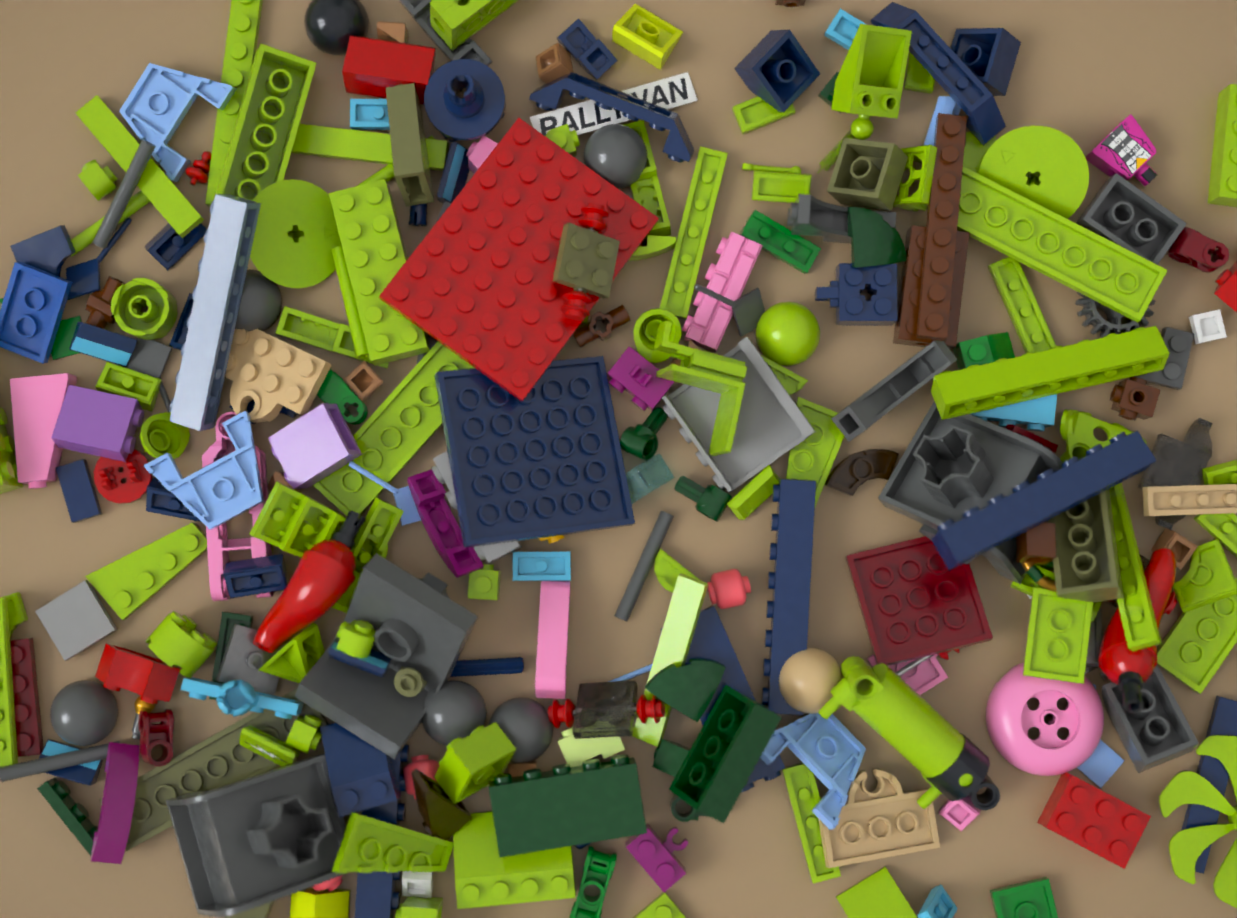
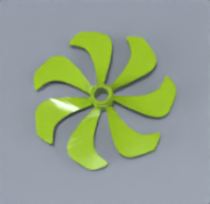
M1208 736L1198 746L1196 754L1217 758L1223 764L1230 777L1237 803V736ZM1182 771L1171 779L1159 796L1162 816L1168 817L1183 804H1199L1228 815L1229 822L1187 828L1177 832L1171 838L1169 854L1174 874L1187 883L1195 884V864L1201 853L1220 837L1232 830L1237 831V805L1232 807L1226 798L1204 777L1192 771ZM1237 838L1221 864L1213 883L1216 896L1221 901L1237 908Z

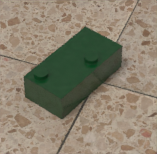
M725 685L671 783L669 790L698 812L724 824L741 791L748 783L753 769L782 717L752 698Z

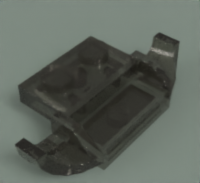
M1201 418L1196 419L1189 428L1183 442L1164 434H1158L1152 450V454L1157 461L1144 471L1138 488L1199 485L1203 476L1202 469L1206 468L1209 459L1212 457V442L1209 430L1213 423ZM1186 515L1156 516L1155 521L1156 524L1172 530L1174 524Z

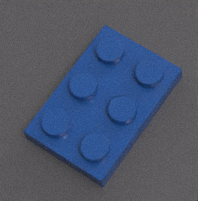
M15 262L0 309V347L42 364L48 363L73 282L25 263Z

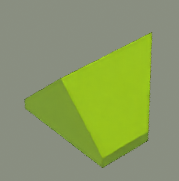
M315 623L310 625L288 642L258 670L300 683L325 652L318 625Z

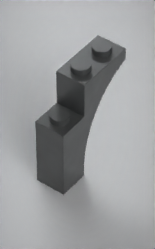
M799 194L796 201L791 202L787 212V226H792L791 235L823 236L822 242L851 244V237L848 236L847 207L823 202L810 194ZM874 211L882 215L883 219L891 227L896 228V212Z
M934 340L835 415L832 421L850 442L958 359L944 341Z

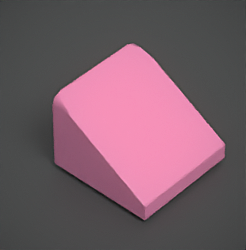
M967 796L959 801H950L948 799L939 810V814L962 831L980 814L981 810L976 808Z

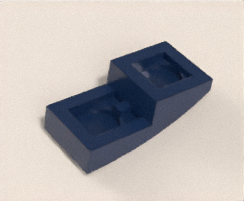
M579 18L556 38L570 55L596 80L618 61L601 40H597Z

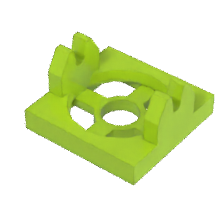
M925 145L901 148L908 157L904 171L909 168L910 176L905 183L900 182L899 196L896 195L893 207L915 212L918 209L926 211L930 199L937 147ZM913 161L922 163V169L915 170ZM915 180H920L918 190L908 197L909 187Z

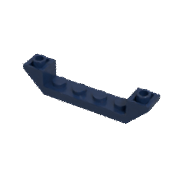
M892 2L871 19L870 22L874 26L912 31L909 46L910 53L969 116L966 127L983 146L1006 127L993 94L917 11Z
M571 72L537 88L530 95L529 100L536 102L537 107L544 110H556L562 104L565 92L568 90L572 97L585 100V98L596 101V105L602 109L612 110L614 108L623 112L622 115L628 119L635 121L642 119L649 122V126L659 131L670 130L662 152L667 153L668 158L673 161L689 162L695 151L678 113Z

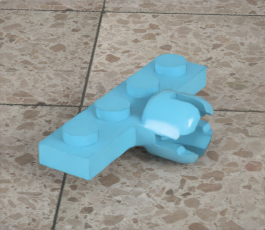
M187 677L183 678L181 690L188 691L191 698L206 700L207 696L215 697L219 709L224 714H231L233 716H240L249 711L263 713L264 709L275 711L274 716L292 719L293 715L302 713L304 704L302 701L257 692L249 682L244 680H232L221 684Z

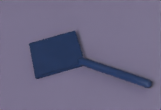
M127 218L109 241L106 249H103L97 258L66 268V280L73 282L67 300L100 290V263L132 222L131 218Z

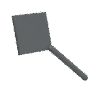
M699 284L695 285L696 290L732 307L741 337L757 327L761 315L765 312L759 288L732 301Z
M137 338V344L126 368L161 379L172 348L154 340ZM161 382L159 391L168 412H171V402L163 382Z

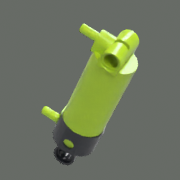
M857 656L848 657L843 661L841 665L843 678L830 690L833 697L819 710V714L824 719H828L841 705L850 712L853 710L918 769L924 779L932 785L917 800V803L923 809H926L940 794H943L950 801H959L968 796L974 806L980 810H990L998 804L1000 791L989 775H987L990 766L989 757L973 742L957 731L886 664L881 663L871 667L862 658ZM987 787L984 793L977 794L981 788Z

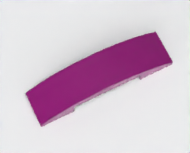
M430 469L408 477V485L422 523L434 547L449 570L456 578L482 569L484 565L474 547L464 548L461 529L444 498L446 491L442 483H439L433 470Z
M109 742L104 772H107L98 831H95L91 862L122 863L134 810L139 768V745Z

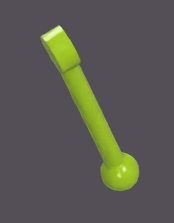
M742 164V170L802 172L799 166L784 168Z

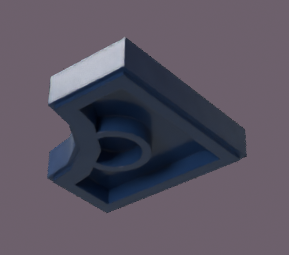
M60 225L10 246L17 262L25 263L60 277L61 267L66 259L76 252L65 225Z

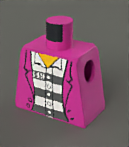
M1131 114L1085 157L1089 163L1109 177L1117 173L1124 179L1129 180L1134 175L1144 187L1158 175L1146 163L1157 153L1156 148Z

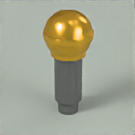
M141 696L134 702L136 712L132 728V738L140 739L138 727L140 711L146 710L147 713H151L155 708V704L140 700Z

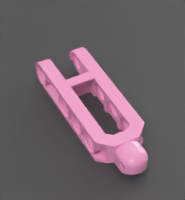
M226 412L218 418L215 426L216 442L202 455V468L236 450L222 425L223 422L236 416L235 412ZM256 445L255 451L264 502L249 509V514H252L253 526L268 499L266 454ZM227 522L214 529H209L206 526L209 583L212 600L224 601L230 599L223 574L225 564L229 562V551L251 549L252 558L272 556L271 544L255 537L228 540ZM274 592L261 593L256 595V597H272Z

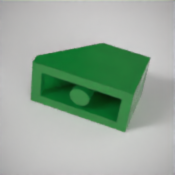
M1008 332L985 335L959 342L953 348L954 355L958 359L956 361L958 370L966 369L975 364L993 363L1001 358H1015Z

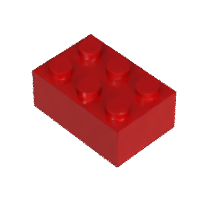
M1069 773L1061 774L1037 823L1125 869L1151 816Z

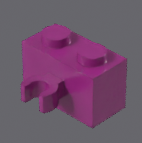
M630 346L607 373V376L611 379L609 384L620 393L626 390L633 396L631 401L643 411L647 408L653 411L674 384V381L656 377L659 369Z
M647 823V833L631 836L625 842L627 850L659 888L666 892L686 874L685 867L672 852L674 850H683L689 842L686 838L680 843L673 842V835L679 831L677 827L671 828L667 832L666 840L662 841Z

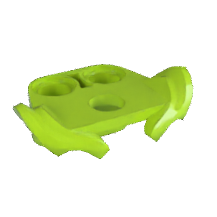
M1064 409L1060 423V433L1062 439L1066 441V451L1060 456V460L1064 463L1073 456H1077L1080 460L1086 457L1085 452L1092 447L1101 444L1104 448L1111 444L1109 440L1122 432L1129 435L1133 432L1118 423L1110 424L1092 417L1091 413ZM1096 428L1104 430L1107 434V440L1104 442L1098 441L1093 435V430Z

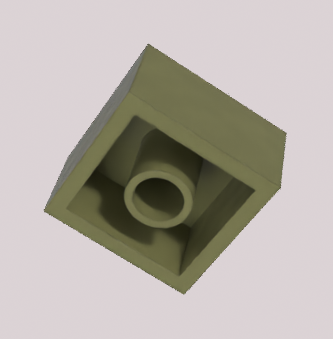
M844 138L827 192L840 204L892 211L908 157L895 143Z

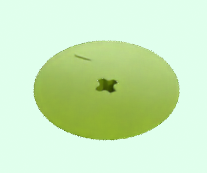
M1025 126L1004 134L988 149L979 170L980 175L1066 219L1081 205L1089 184L1088 164L1080 147L1063 132L1046 126Z
M295 179L278 181L263 189L253 200L254 202L261 203L250 254L253 264L265 277L281 286L306 288L322 282L336 269L332 249L342 246L329 194L310 182Z

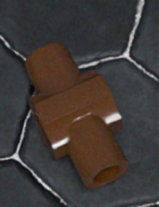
M109 276L103 289L90 294L86 302V311L90 312L86 324L105 329L108 322L110 324L115 323V318L111 312V301L117 288L125 284L124 282Z
M623 305L606 314L599 311L591 316V322L578 328L573 336L581 348L598 338L602 341L607 340L611 337L613 330L630 322L631 319ZM598 320H602V323H608L606 325V332L601 333L600 329L598 331L594 330L597 327L596 322Z

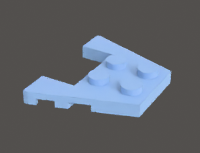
M149 63L119 112L140 140H146L156 146L152 156L166 171L168 178L178 182L191 161L168 146V142L198 95L223 111L235 93L236 88L225 83Z
M243 411L222 423L236 450L184 479L170 453H165L144 465L150 474H153L168 491H171L209 529H214L264 502L250 415L247 411Z
M819 713L808 714L789 725L775 730L760 758L769 765L787 746L829 789L811 811L831 830L838 825L840 820L839 814L842 807L846 804L848 790L851 782L855 780L866 748L833 714L828 719H824Z

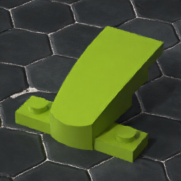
M276 481L250 535L277 546L282 551L302 558L304 552L309 551L315 544L323 540H331L334 533L339 532L346 517ZM377 497L375 498L365 517L366 521L354 540L356 544L352 549V553L356 562L354 574L356 579L332 608L347 613L363 568L376 553L386 559L388 542L404 512L402 509Z

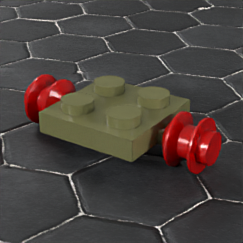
M588 203L587 206L580 208L581 213L585 215L584 219L578 220L580 226L571 223L563 226L553 281L574 288L573 291L563 294V298L568 301V304L561 307V311L566 313L565 316L572 320H583V317L590 315V312L585 309V305L592 303V299L586 293L603 299L610 295L620 241L598 233L607 228V225L602 222V218L609 217V212L604 210L605 207L598 203Z

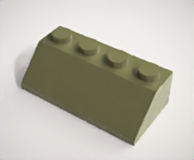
M1108 489L1048 520V523H1055L1056 558L1053 559L1058 597L1087 602H1101L1124 598L1110 491Z

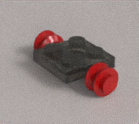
M635 680L579 684L576 706L570 698L566 699L564 705H560L559 700L554 699L552 705L548 707V718L556 729L560 727L561 722H565L568 728L573 726L572 733L575 739L632 736L635 715L638 716L643 724L647 723L648 718H653L655 723H659L660 718L665 716V703L655 695H653L652 700H647L644 694L637 701L638 685Z

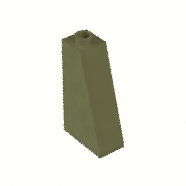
M398 84L393 87H387L386 97L394 177L407 207L434 202L420 99L415 84Z

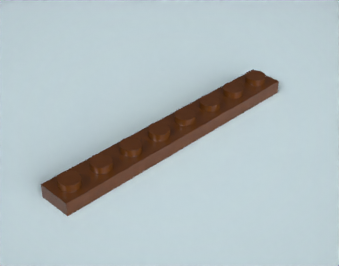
M938 113L936 117L934 146L937 147L928 204L916 338L946 341L948 338L967 116Z

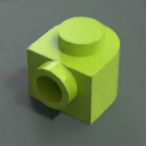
M565 124L547 132L545 137L573 157L577 156L575 147L580 146L576 130L570 131L568 124Z
M96 160L86 163L82 167V172L77 175L98 201L117 188L114 183L118 180L116 175L108 166L103 168Z
M353 620L351 623L344 621L337 632V637L340 639L336 649L356 658H367L371 652L376 631L369 622L363 620Z
M305 714V717L300 715L294 721L286 740V745L307 754L310 749L316 751L322 738L321 733H319L322 720L310 714Z

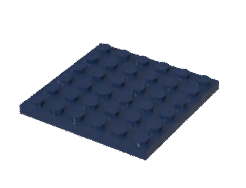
M603 356L553 361L523 402L476 368L441 371L434 375L464 548L618 528L635 524Z

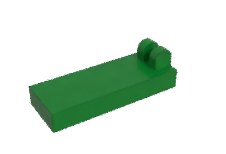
M757 210L752 211L740 233L746 239L761 244V249L804 274L809 272L821 249L799 235H791V230Z

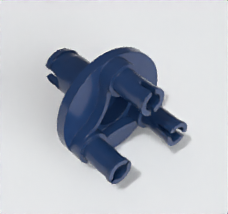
M458 59L442 65L430 77L424 93V105L429 120L446 140L447 138L449 139V142L480 138L492 131L505 115V92L501 80L490 67L476 60ZM464 88L467 89V91L463 93L464 98H459V96H457L458 90L462 92Z

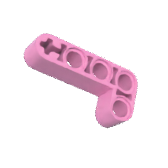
M541 581L535 677L536 698L565 699L570 581Z

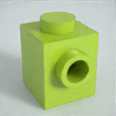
M483 564L484 567L482 569L469 573L468 599L499 600L501 571L494 570V565Z

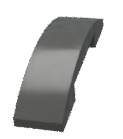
M399 0L450 61L472 59L487 66L492 63V60L470 38L453 51L448 47L431 26V0Z

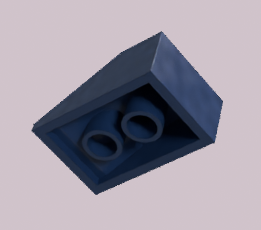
M337 723L320 727L331 789L339 817L349 815L351 812L355 813L393 802L402 796L390 756Z

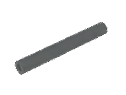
M146 140L141 141L93 240L95 245L106 249L156 147L154 144Z
M664 511L660 512L614 615L615 617L628 622L674 518L673 515Z
M109 743L0 767V780L4 782L106 759Z

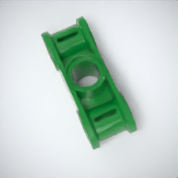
M329 369L317 396L324 403L337 404L344 420L349 424H361L367 418V406L335 371L333 372ZM350 405L357 407L356 410L359 414L356 417L353 415L348 416L350 414L348 409Z
M589 846L576 901L573 903L569 918H601V909L618 853L607 854L596 851L593 846ZM588 885H596L600 889V893L593 897L587 895L584 889Z

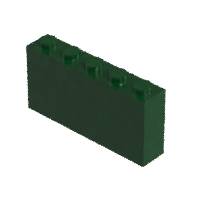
M627 754L613 756L611 761L601 763L599 759L586 760L582 762V766L570 767V764H560L552 767V771L541 772V769H530L524 771L523 775L512 777L510 773L494 776V780L489 781V794L499 858L647 833L636 761L634 757L629 758Z

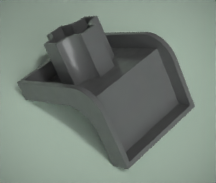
M934 401L878 499L885 507L937 530L939 525L950 519H953L955 523L963 519L962 514L973 507L978 506L981 510L989 506L987 502L999 494L1003 493L1005 497L1013 494L1012 489L1025 481H1028L1030 485L1038 481L1036 478L1038 475L1051 468L1054 472L1062 469V461L1057 455L1041 444L973 415L967 414L942 420ZM1016 537L982 554L1001 576L1021 584L1026 572L1022 564L1017 563Z
M376 553L363 568L344 621L351 623L353 620H363L373 626L376 633L372 649L383 653L391 659L385 677L381 678L330 658L328 654L329 646L299 683L295 697L395 760L422 723L423 716L426 713L425 699L427 694L433 689H436L435 693L438 692L445 682L449 680L478 616L451 600L446 591L448 584L429 572L424 578H415ZM402 666L418 670L423 679L427 681L423 691L419 692L416 696H403L395 688L394 678Z
M325 754L316 755L226 786L203 792L186 793L166 800L199 915L211 917L234 915L346 874L332 871L346 825L343 816L339 817L331 789Z

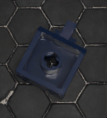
M839 263L836 267V281H831L830 287H816L815 301H828L831 308H836V325L892 326L897 322V264L854 268L852 263ZM864 289L872 295L868 301L865 300L864 295H860Z

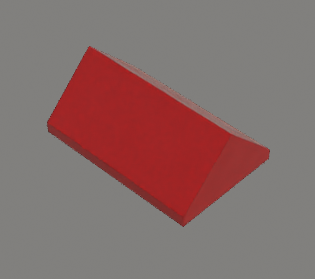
M351 35L342 69L346 93L387 99V87L414 83L420 104H424L425 88L434 73L436 48Z

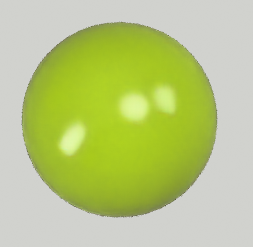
M780 302L769 307L761 315L756 327V341L760 351L765 357L782 366H793L806 361L815 352L820 340V327L815 315L807 307L796 302Z

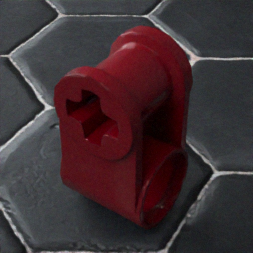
M1184 227L1171 245L1167 255L1175 261L1209 273L1226 264L1229 259V250L1223 243L1206 237L1194 229ZM1210 252L1213 254L1212 259L1215 260L1214 262L1210 261V260H1211V255L1209 254Z
M165 709L164 712L147 713L146 710L140 711L138 727L141 758L147 764L164 766L173 758V712L171 709ZM152 722H161L160 724H151ZM159 744L162 747V755L159 759L153 760L151 750L155 745Z

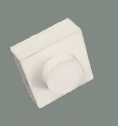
M1220 309L1189 317L1192 333H1194L1195 345L1227 337Z
M403 871L402 896L432 897L433 872Z

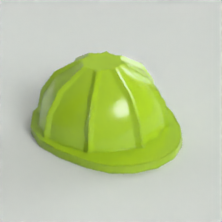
M662 308L650 309L642 313L636 320L633 328L634 342L638 353L651 363L663 362L671 355L654 350L660 323L666 320L672 322L669 342L679 344L682 335L681 324L678 318L672 312Z
M171 412L155 414L148 417L142 424L139 438L144 452H147L155 459L165 453H170L174 460L180 457L189 442V428L170 422Z

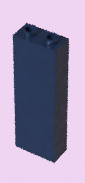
M712 605L701 610L685 665L691 664L689 662L690 659L701 658L719 662L726 667L712 700L700 718L702 725H704L725 685L755 701L756 699L715 606ZM780 754L769 765L759 758L748 779V783L741 793L753 788V782L764 778L765 781H769L780 776V770L785 768Z

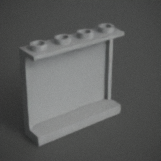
M748 337L742 339L735 348L723 355L746 362L745 366H747L746 375L742 381L745 383L731 452L717 456L708 455L721 396L720 393L683 384L670 395L662 397L666 403L662 406L671 420L676 418L682 426L679 432L688 444L693 441L699 450L695 454L705 467L711 466L715 472V475L712 476L713 480L721 490L726 488L728 492H732L816 432Z

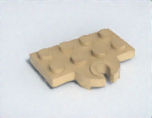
M235 329L225 374L226 378L233 381L230 389L231 406L238 415L243 411H247L248 403L254 400V409L249 413L250 421L253 423L271 422L278 416L283 406L303 416L308 413L331 364L259 329L249 332L245 329Z
M873 769L872 774L877 779V787L872 792H868L865 788V782L868 777L867 773L863 770L858 772L855 780L851 782L846 804L842 807L839 814L840 820L838 825L829 830L818 818L826 867L833 868L940 848L933 802L926 809H923L917 803V800L928 788L903 792L901 783L894 775L883 770Z

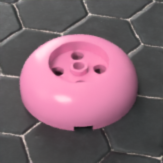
M1024 662L1011 668L995 684L989 695L986 707V726L989 737L1002 757L1011 765L1024 772L1039 776H1055L1067 773L1082 765L1093 754L1100 742L1104 727V711L1099 694L1086 676H1084V684L1023 676ZM1034 697L1039 701V706L1035 710H1030L1027 707V701ZM1059 698L1067 699L1068 704L1065 710L1058 709L1056 703ZM1049 713L1052 715V720L1046 724L1044 716ZM1031 727H1036L1039 730V736L1034 740L1028 737V730ZM1066 727L1068 729L1067 738L1059 739L1057 736L1058 729Z

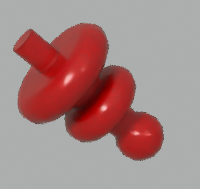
M209 151L203 152L202 159L195 160L193 162L194 167H188L185 171L186 175L192 179L190 181L192 186H195L196 183L205 184L208 182V176L205 173H209L210 166L207 163L211 161L212 154Z

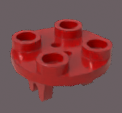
M134 449L132 454H128L126 462L100 457L94 469V483L98 492L108 501L118 504L132 503L142 498L147 493V486L152 480V474L144 467L145 464L149 463L147 457ZM121 467L124 469L123 472L119 471Z

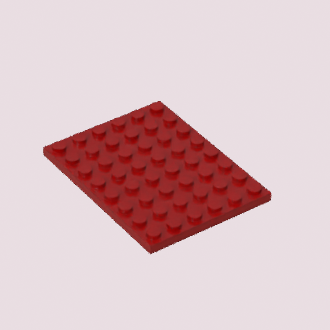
M518 118L382 291L379 299L523 402L586 318L583 317V320H572L565 316L566 313L561 311V307L566 306L568 301L563 298V294L573 291L574 288L553 281L563 226L567 223L580 226L578 220L585 218L580 208L587 206L588 203H598L605 207L604 210L609 212V217L602 218V222L607 225V228L598 233L620 241L613 282L656 225L659 218L525 121ZM586 293L592 299V303L585 305V309L590 312L600 297Z

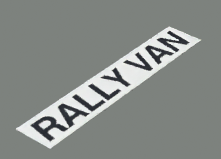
M688 72L622 91L665 109L698 101ZM593 100L530 117L533 128L544 136L551 129L568 124L570 131L576 130L577 135L606 125L618 124L631 119L622 115L623 112L614 108L612 110L602 109Z

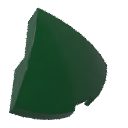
M847 207L852 267H869L906 261L905 247L895 227H891L883 219L882 215L862 207Z
M694 658L689 660L691 664L682 665L678 668L671 664L650 679L645 686L646 690L672 708L698 722L712 700L726 667L713 660Z

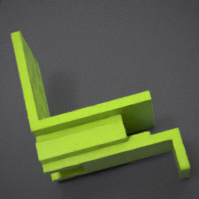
M666 320L660 323L654 350L671 354L670 357L680 359L681 363L680 366L671 364L658 370L656 377L720 393L721 396L708 455L717 456L731 452L745 383L742 381L746 375V362L669 342L672 322Z

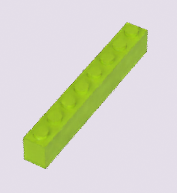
M1157 326L1139 327L1130 332L1112 333L1095 340L1086 339L1077 344L1063 347L1055 346L1049 350L1037 353L1028 352L1015 358H1001L993 363L975 364L966 369L953 372L944 371L934 376L931 394L941 419L945 420L1164 369L1170 353Z

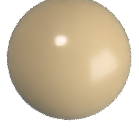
M807 648V650L795 653L785 662L779 676L781 694L785 701L797 711L808 714L819 713V710L833 697L830 690L843 678L841 667L832 655L818 648Z

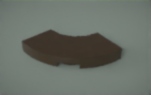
M868 449L854 453L842 460L832 470L825 485L853 496L858 487L867 480L875 478L889 480L899 453L884 449Z

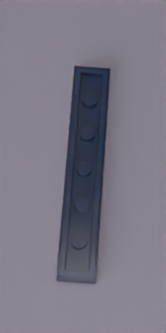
M1216 696L1206 738L1213 735L1237 736V701ZM1201 755L1196 773L1209 781L1224 796L1229 779L1227 770L1217 758ZM1188 804L1181 830L1217 824L1220 812L1207 806ZM1211 844L1198 857L1195 864L1196 872L1204 874Z

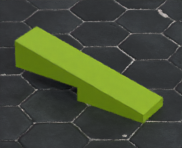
M644 120L624 124L641 136L648 154L647 165L640 178L630 185L633 200L659 218L648 235L669 236L671 235V226Z
M286 306L283 307L275 335L373 364L370 361V357L357 358L348 325L338 324ZM389 362L376 366L387 369Z

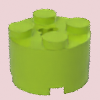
M135 278L126 284H122L115 291L111 301V312L117 325L123 331L140 339L154 340L165 337L173 328L177 319L178 308L175 297L165 287L147 278ZM148 306V311L142 313L141 308Z
M175 611L169 613L146 639V643H150L148 647L155 655L171 668L173 665L182 667L179 673L188 678H192L214 652V648L217 645V642L206 633L202 635L195 630L197 624L185 614L181 616Z

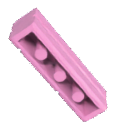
M734 232L730 233L728 239L722 237L716 253L721 255L717 265L710 264L704 278L709 280L707 289L732 301L739 299L762 245ZM699 291L693 305L698 307L694 317L688 315L682 331L686 332L684 340L688 342L691 340L695 345L716 353L732 317V307Z

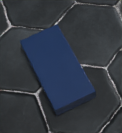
M82 459L56 467L71 522L76 523L102 515L87 461Z

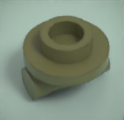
M402 666L394 678L396 690L406 697L416 696L419 692L423 691L427 684L421 673L411 667Z

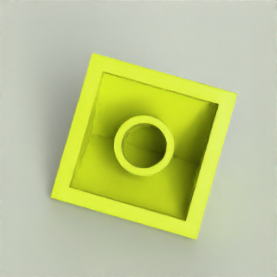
M634 4L615 23L612 29V41L661 70L681 38L683 31L641 6Z
M306 888L291 894L290 918H349L350 890L334 889L333 891H328L326 889L315 891L313 888Z

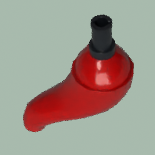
M349 511L339 532H335L331 540H323L315 544L309 551L304 552L286 588L260 625L253 641L256 647L265 652L273 653L295 633L323 616L347 591L356 579L354 576L356 562L352 549L356 544L354 540L366 521L363 516L358 518L359 513Z
M1164 548L1152 553L1149 563L1144 570L1158 630L1176 575L1175 555L1170 549ZM1118 607L1104 632L1099 652V668L1122 691L1124 710H1129V713H1137L1144 706L1141 696L1143 683L1151 676L1157 665V646L1154 645L1134 652L1129 650Z

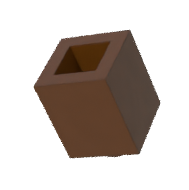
M1043 522L1016 536L1017 563L1046 565L1056 558L1055 523Z

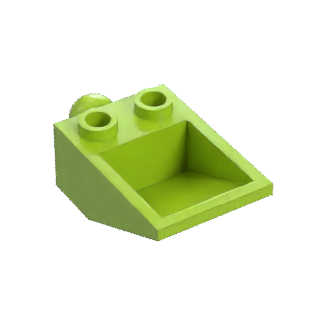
M860 24L835 81L831 110L859 114L858 118L851 124V133L854 138L866 140L872 135L874 126L870 116L898 119L912 34L911 30Z
M885 866L836 896L848 918H917Z

